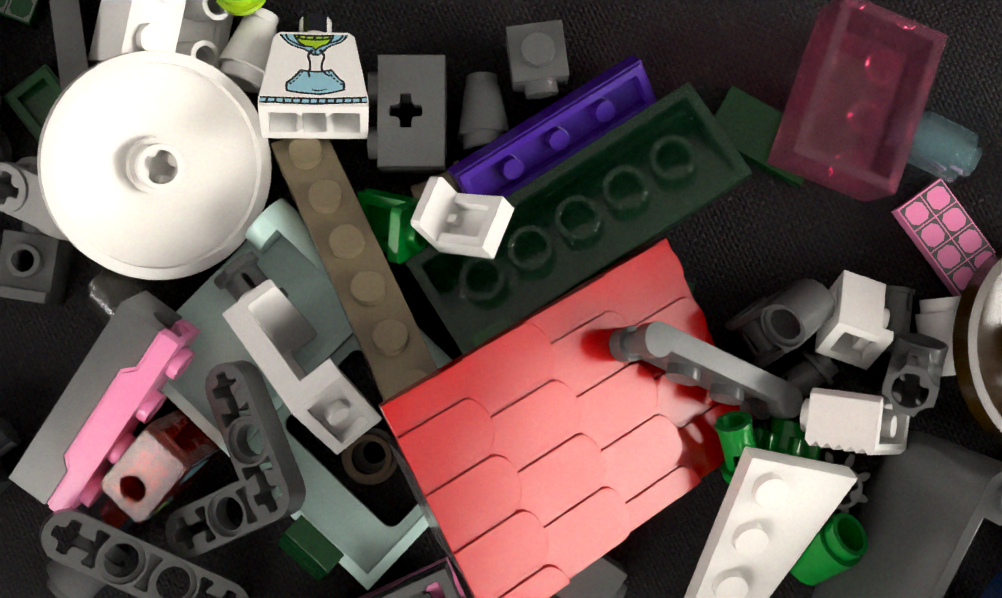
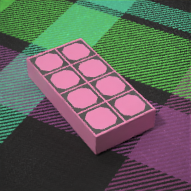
M941 178L934 180L891 211L953 297L962 296L975 271L984 261L996 253Z

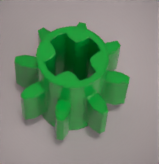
M771 416L768 429L754 428L758 449L820 460L822 448L820 446H809L805 440L806 432L801 430L800 421L789 418L778 419Z

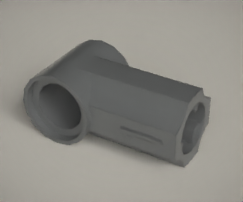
M899 332L896 334L882 386V394L891 402L893 412L915 417L919 411L934 407L938 397L941 373L949 348L946 343L934 337L913 332Z

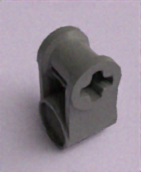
M804 278L797 280L767 298L762 297L730 318L724 325L729 332L736 331L754 357L752 365L762 369L784 354L800 347L832 318L835 311L834 299L823 284L813 279Z

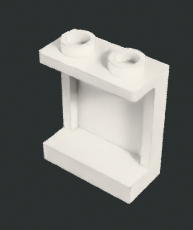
M265 280L256 288L244 293L237 303L222 314L290 412L336 455L383 419L369 400L330 358L311 373L306 374L294 355L296 351L317 335V331L272 280Z

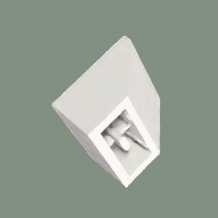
M101 0L88 61L98 64L106 59L126 53L168 51L194 57L220 71L221 67L217 60L228 44L234 15L224 11L216 0Z

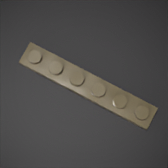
M285 138L271 143L275 159L379 392L385 401L438 368L330 140Z

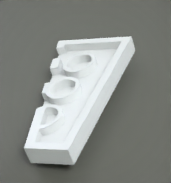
M745 446L684 598H770L858 478L850 467Z

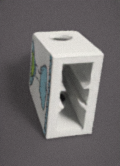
M320 13L306 14L299 20V32H279L273 36L258 96V112L262 138L367 139L369 100L355 37L349 33H332V21L326 15Z

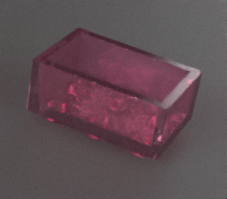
M834 0L818 11L767 163L865 203L896 194L948 35L866 0Z

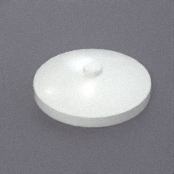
M140 51L126 53L106 59L81 73L63 90L51 107L40 134L37 153L38 181L42 197L54 223L68 241L85 256L103 267L119 274L146 280H169L191 276L209 269L231 255L245 241V234L248 228L263 212L271 183L272 164L268 138H262L259 114L250 99L237 84L217 68L194 57L176 52Z

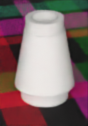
M262 7L242 18L217 60L221 67L220 71L237 84L242 91L249 93L260 92L273 36L277 34L279 22L276 14Z

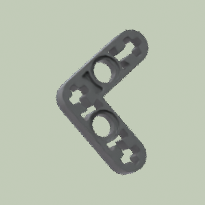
M239 360L218 364L210 370L206 378L205 390L207 399L239 481L181 507L169 516L166 522V538L169 546L178 556L192 558L212 551L296 513L301 509L305 501L306 488L282 424L260 371L249 361ZM237 379L240 388L236 389L233 395L230 386ZM247 407H249L251 415L240 417L239 411L248 410ZM252 424L261 430L264 437V448L260 454L252 451L247 442V431ZM271 462L273 467L262 472L259 465ZM278 485L282 496L274 500L271 490ZM230 497L234 498L242 508L243 520L240 526L233 524L227 516L226 505ZM207 520L210 529L193 537L190 527L194 526L197 522Z

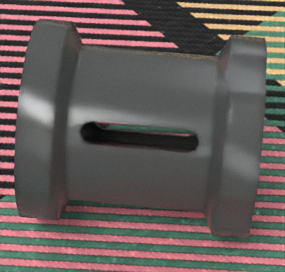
M251 251L241 255L226 266L214 279V284L220 290L227 289L238 302L244 293L256 288L265 280H268V278L257 266L259 258ZM279 288L283 292V294L286 297H288L289 294L284 290V288Z

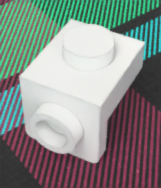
M431 176L411 218V226L439 252L494 259L514 208L502 196L457 193L443 177Z

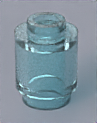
M913 109L903 120L892 142V149L901 153L902 160L948 183L953 182L959 176L963 178L968 177L975 169L982 155V149L977 147L979 140L977 133L931 110L922 113Z

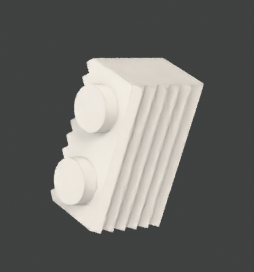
M813 387L810 398H806L802 404L800 428L803 432H806L805 440L809 446H820L821 448H832L833 450L843 449L844 451H855V453H867V455H897L906 450L910 416L893 412L892 404L886 396Z

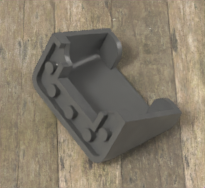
M916 430L908 431L906 450L897 455H882L863 492V495L868 499L867 503L858 502L852 513V516L859 521L866 532L868 539L866 553L862 555L857 565L817 584L813 590L812 598H944L983 519L985 518L994 524L1002 526V462L928 433Z

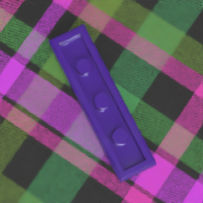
M633 55L627 57L448 168L447 170L458 192L502 196L508 201L659 106L641 59Z

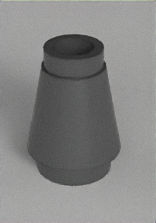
M475 72L467 75L465 78L466 86L464 88L457 140L463 143V153L468 156L510 130L500 86L498 85V76L491 72Z

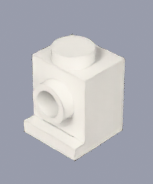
M844 270L828 290L834 299L835 311L833 317L817 330L815 352L867 370L893 341L894 332L886 329L890 318L889 309L884 308L886 284Z

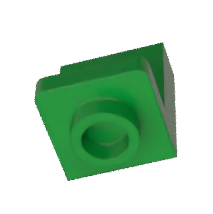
M369 188L358 192V201L381 250L388 252V262L401 264L423 254V249L428 241L411 226V218L420 198Z

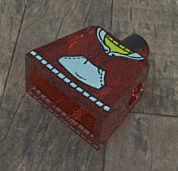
M180 409L151 422L100 482L102 491L110 497L100 508L102 519L123 531H126L134 521L142 524L172 503L222 449Z

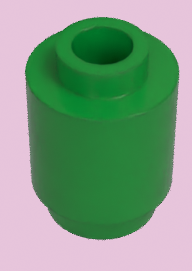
M832 513L789 572L800 582L812 586L857 565L868 548V539L864 528L850 514Z

